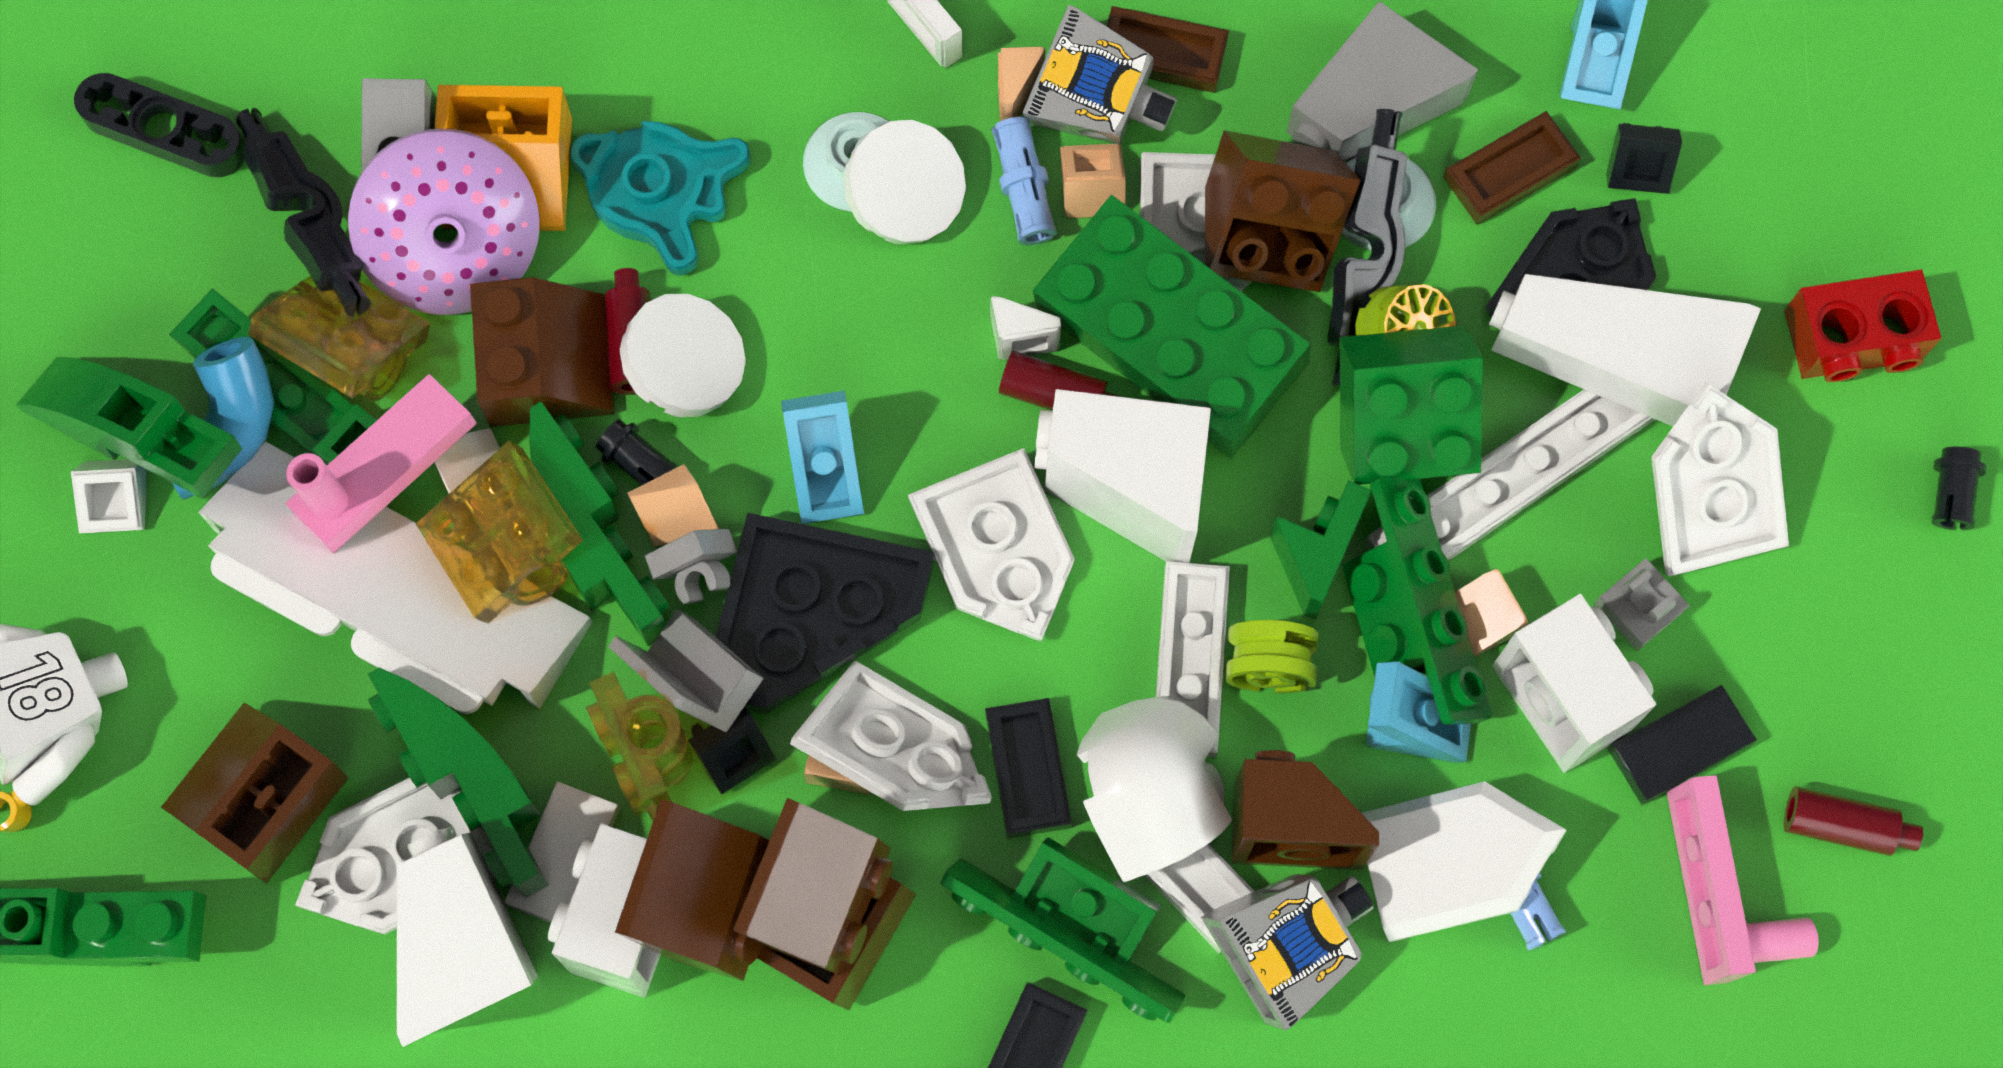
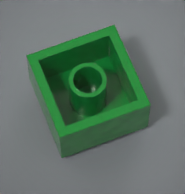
M1466 325L1339 337L1341 453L1354 483L1359 485L1370 484L1381 477H1399L1401 480L1481 473L1483 357Z

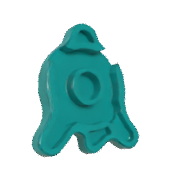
M641 121V128L630 129L618 135L616 130L605 134L587 133L578 137L572 144L570 158L575 170L585 180L591 206L602 223L608 229L625 238L641 241L655 248L666 268L672 274L680 276L693 271L698 264L699 258L690 225L697 219L717 222L724 218L726 213L724 185L730 179L746 171L751 163V155L747 143L739 138H729L715 142L700 141L690 137L679 128L652 121Z

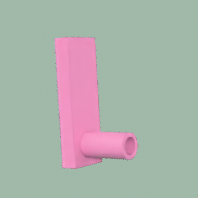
M428 374L328 465L319 456L311 453L295 457L287 467L286 477L297 493L285 504L334 554L477 423L471 413Z
M1717 775L1692 777L1667 791L1704 986L1730 983L1756 972L1754 963L1814 957L1818 951V933L1810 918L1746 923Z

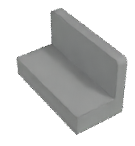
M676 609L648 651L618 636H615L608 646L674 707L724 732L728 731L764 679L698 621Z

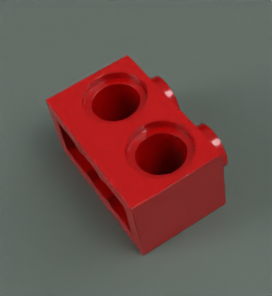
M1922 269L1802 287L1784 310L1802 379L1824 376L1826 382H1840L1860 375L1864 369L1885 367L1887 373L1904 372L1920 366L1924 362L1925 356L1942 339ZM1883 317L1897 321L1903 328L1904 334L1891 331L1885 325ZM1826 326L1837 330L1843 337L1844 343H1836L1828 339L1822 327Z

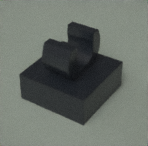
M1630 123L1618 124L1606 172L1608 188L1669 194L1682 146L1680 129L1663 128L1662 126L1631 125Z
M745 706L727 732L712 725L703 729L699 723L691 727L693 737L688 739L721 795L776 760L756 721Z

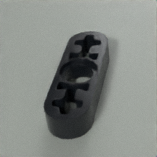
M98 73L89 76L81 82L75 92L74 105L77 112L89 129L99 135L210 177L228 176L237 171L244 163L245 141L236 125L225 116L110 73ZM113 95L120 107L130 112L129 121L123 112L111 107H104L99 114L94 105L98 100L108 102ZM164 112L176 116V126L167 136L152 138L145 134V126L152 116ZM192 128L199 139L210 143H217L222 136L228 147L225 150L214 149L209 156L203 145L198 140L191 138Z

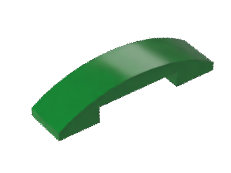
M213 288L169 334L194 359L202 352L224 341L239 337H251L267 368L273 394L274 408L270 423L306 452L319 456L326 465L333 461L377 421L356 403L352 405L267 337L258 324Z

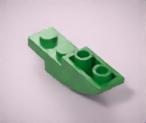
M56 357L16 404L22 412L105 456L116 460L121 455L202 499L242 450L234 435L185 411L175 396L128 374L87 360Z
M540 401L530 408L529 444L532 473L538 501L550 536L573 583L590 610L592 611L613 597L646 645L649 646L654 643L666 625L661 612L669 608V605L648 575L638 581L625 564V562L633 558V555L617 530L610 526L619 519L612 502V498L618 495L619 491L599 462L588 467L576 450L582 447L584 443L569 419L563 413L553 419Z
M380 667L368 673L378 694L368 699L369 704L387 733L397 728L408 749L399 753L398 756L416 788L418 789L428 784L440 799L462 789V792L454 795L452 799L471 831L481 826L484 829L493 848L484 852L483 855L502 888L513 883L518 891L527 898L548 886L547 880L518 830L520 827L540 817L541 814L522 784L493 747L463 717L439 698L411 681Z
M0 888V962L79 966H151L152 962H199L206 895L194 890L69 892L60 888Z

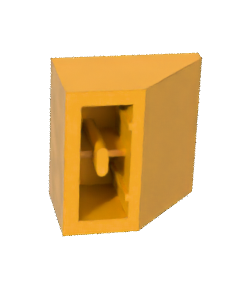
M438 85L435 129L466 131L481 136L502 148L517 162L532 186L539 212V231H565L572 116L563 87ZM441 224L442 229H456L451 224Z

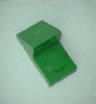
M1349 480L1340 500L1329 495L1327 496L1313 529L1316 532L1280 517L1275 518L1270 532L1274 548L1303 614L1315 620L1372 490Z

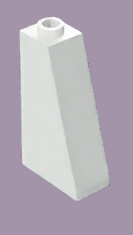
M1525 274L1515 295L1505 290L1503 291L1489 325L1500 331L1491 351L1670 426H1674L1705 382L1727 395L1761 308L1747 303Z

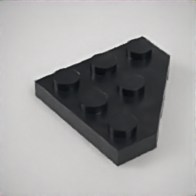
M747 513L730 579V587L726 594L716 634L718 640L764 678L746 703V709L763 714L771 712L919 621L922 616L934 565V552Z

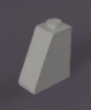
M1379 1L1292 107L1287 133L1292 136L1295 144L1335 151L1345 162L1357 156L1359 148L1372 145L1377 109H1392L1394 112L1400 111L1403 113L1400 121L1399 136L1462 105L1469 96L1478 69Z

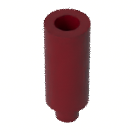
M621 268L614 272L615 288L605 293L610 388L617 394L637 395L623 373L619 349L627 325L643 305L651 301L650 291L640 287L639 271L634 268Z
M1012 351L1008 358L999 387V394L1051 411H1053L1056 389L1122 397L1106 391L1108 385L1106 380L1016 351Z
M1793 787L1785 808L1784 831L1787 833L1886 856H1892L1897 847L1918 851L1923 839V826L1903 822L1901 810L1803 787Z

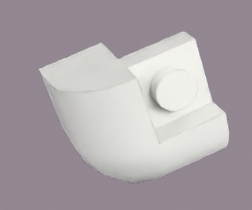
M1154 697L1132 701L1103 712L1082 739L1077 752V756L1083 763L1088 762V773L1094 797L1083 801L1093 827L1123 882L1155 872L1183 860L1205 847L1232 822L1224 805L1226 800L1224 798V785L1221 776L1212 764L1205 761L1219 735L1203 715L1179 701Z

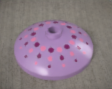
M429 129L414 132L390 143L379 151L363 169L350 199L348 212L349 236L354 254L363 263V272L390 299L405 307L424 313L454 315L471 312L470 284L522 278L534 257L539 237L540 220L534 191L524 171L498 145L466 131ZM445 223L451 224L457 229L458 234L450 242H441L433 235L437 226Z

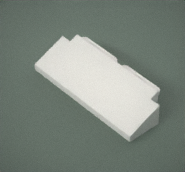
M267 442L260 447L252 460L240 468L198 512L210 527L218 533V536L208 546L215 553L211 561V572L220 582L319 636L334 634L341 624L352 629L355 633L351 639V647L360 659L377 668L380 667L411 681L461 714H471L477 711L483 702L492 706L506 683L519 689L529 704L540 709L593 623L591 617L388 507L383 508L333 554L285 504L297 493L286 477L287 467L295 457Z

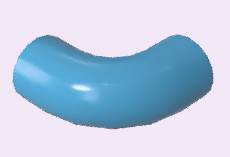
M239 337L219 343L202 352L193 362V366L206 391L209 403L207 414L203 420L234 435L242 447L240 453L211 489L230 479L240 468L250 462L268 436L274 399L267 368L251 337ZM172 483L183 500L196 496Z

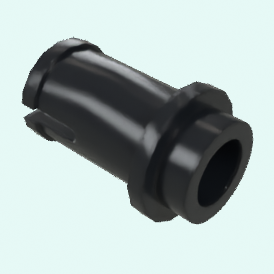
M618 419L606 429L596 444V449L603 454L601 460L604 464H616L641 486L679 467L678 464L671 462L638 434L639 426L632 422L627 425L621 419Z
M1946 447L1942 449L1941 458H1937L1934 461L1933 467L1934 470L1939 472L1935 511L1932 516L1933 525L1944 529L1956 530V522H1960L1961 530L1974 528L1978 479L1986 474L1987 469L1986 464L1981 462L1982 453L1980 451L1967 447Z

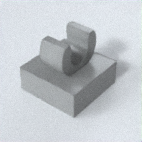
M729 529L694 530L645 555V559L653 579L675 578V591L682 603H699L704 600L699 588L701 574L704 575L710 591L725 590L730 587L729 573L719 561L737 553V549Z
M1647 558L1603 593L1594 603L1605 613L1610 622L1637 651L1690 606Z

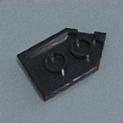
M1636 199L1613 201L1609 206L1579 211L1576 208L1551 212L1486 305L1485 310L1492 318L1503 291L1505 290L1515 295L1525 274L1648 290L1656 279L1651 255L1647 254L1639 225L1641 217Z

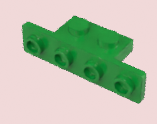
M1381 477L1371 482L1370 487L1387 542L1342 564L1374 677L1377 663L1400 662L1418 672L1426 670L1440 720L1444 725L1471 724L1486 721L1492 717L1486 696V684L1478 670L1468 637L1467 622L1460 611L1449 575L1448 560L1442 552L1433 523L1429 499L1419 479L1401 480L1399 477Z
M1049 837L1042 842L1016 890H1013L963 859H959L952 865L940 881L942 886L953 892L951 897L959 906L977 915H986L988 913L1009 926V934L1028 948L1034 950L1045 948L1065 960L1066 969L1081 981L1091 985H1099L1100 982L1122 995L1124 1005L1140 1017L1148 1020L1159 1018L1170 1023L1186 997L1181 991L1130 961L1162 905Z

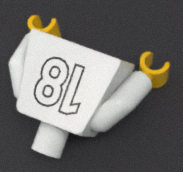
M0 623V781L2 785L13 782V791L11 793L0 792V809L7 802L10 806L9 818L0 824V832L12 833L24 829L32 816L30 805H38L63 783L94 745L95 735L99 732L102 709L98 698L125 689L128 686L124 667L115 652H110L81 663L69 636L65 633L46 634L43 630Z

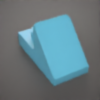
M1648 0L1579 1L1570 27L1573 38L1559 92L1560 98L1621 110Z
M845 391L782 400V411L801 524L864 514Z
M1400 662L1377 663L1374 688L1370 696L1367 745L1376 749L1443 761L1466 762L1471 724L1444 725L1441 722L1428 677Z

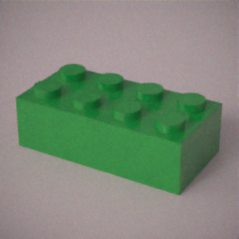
M1112 194L1032 290L1037 310L1059 317L1061 328L1157 402L1211 408L1207 440L1231 459L1309 363L1311 347L1309 342Z

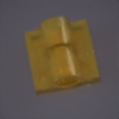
M308 276L252 315L248 335L349 397L353 398L360 393L375 402L386 396L395 386L405 368L408 355L426 342L431 323L361 281L359 284L370 299L371 305L362 315L358 316L355 310L354 317L348 316L334 290L320 291L311 276Z
M511 441L505 443L416 523V526L473 617L488 624L511 603L519 606L532 605L556 592L568 575V570L562 559L583 541L524 449Z
M613 671L589 682L597 702L587 706L586 709L609 757L612 758L621 754L623 758L622 762L612 766L635 816L648 812L653 821L661 799L673 802L668 788L680 783L689 773L693 762V750L680 718L669 702L653 695H642L628 700ZM656 737H665L664 741L657 747L642 749L649 740Z

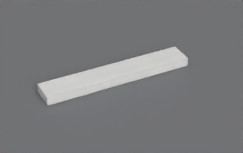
M1582 390L1483 457L1481 459V473L1457 475L1427 495L1431 505V516L1442 552L1449 561L1656 419L1587 390ZM1383 527L1367 536L1364 543L1370 550L1387 542Z

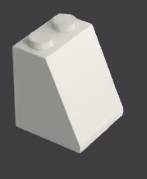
M1056 389L1053 411L1040 409L1034 468L1046 470V492L1165 562L1189 563L1198 529L1211 408Z
M452 827L440 829L408 844L407 846L412 854V858L397 864V1036L402 1047L531 986L538 977L472 832L456 837Z

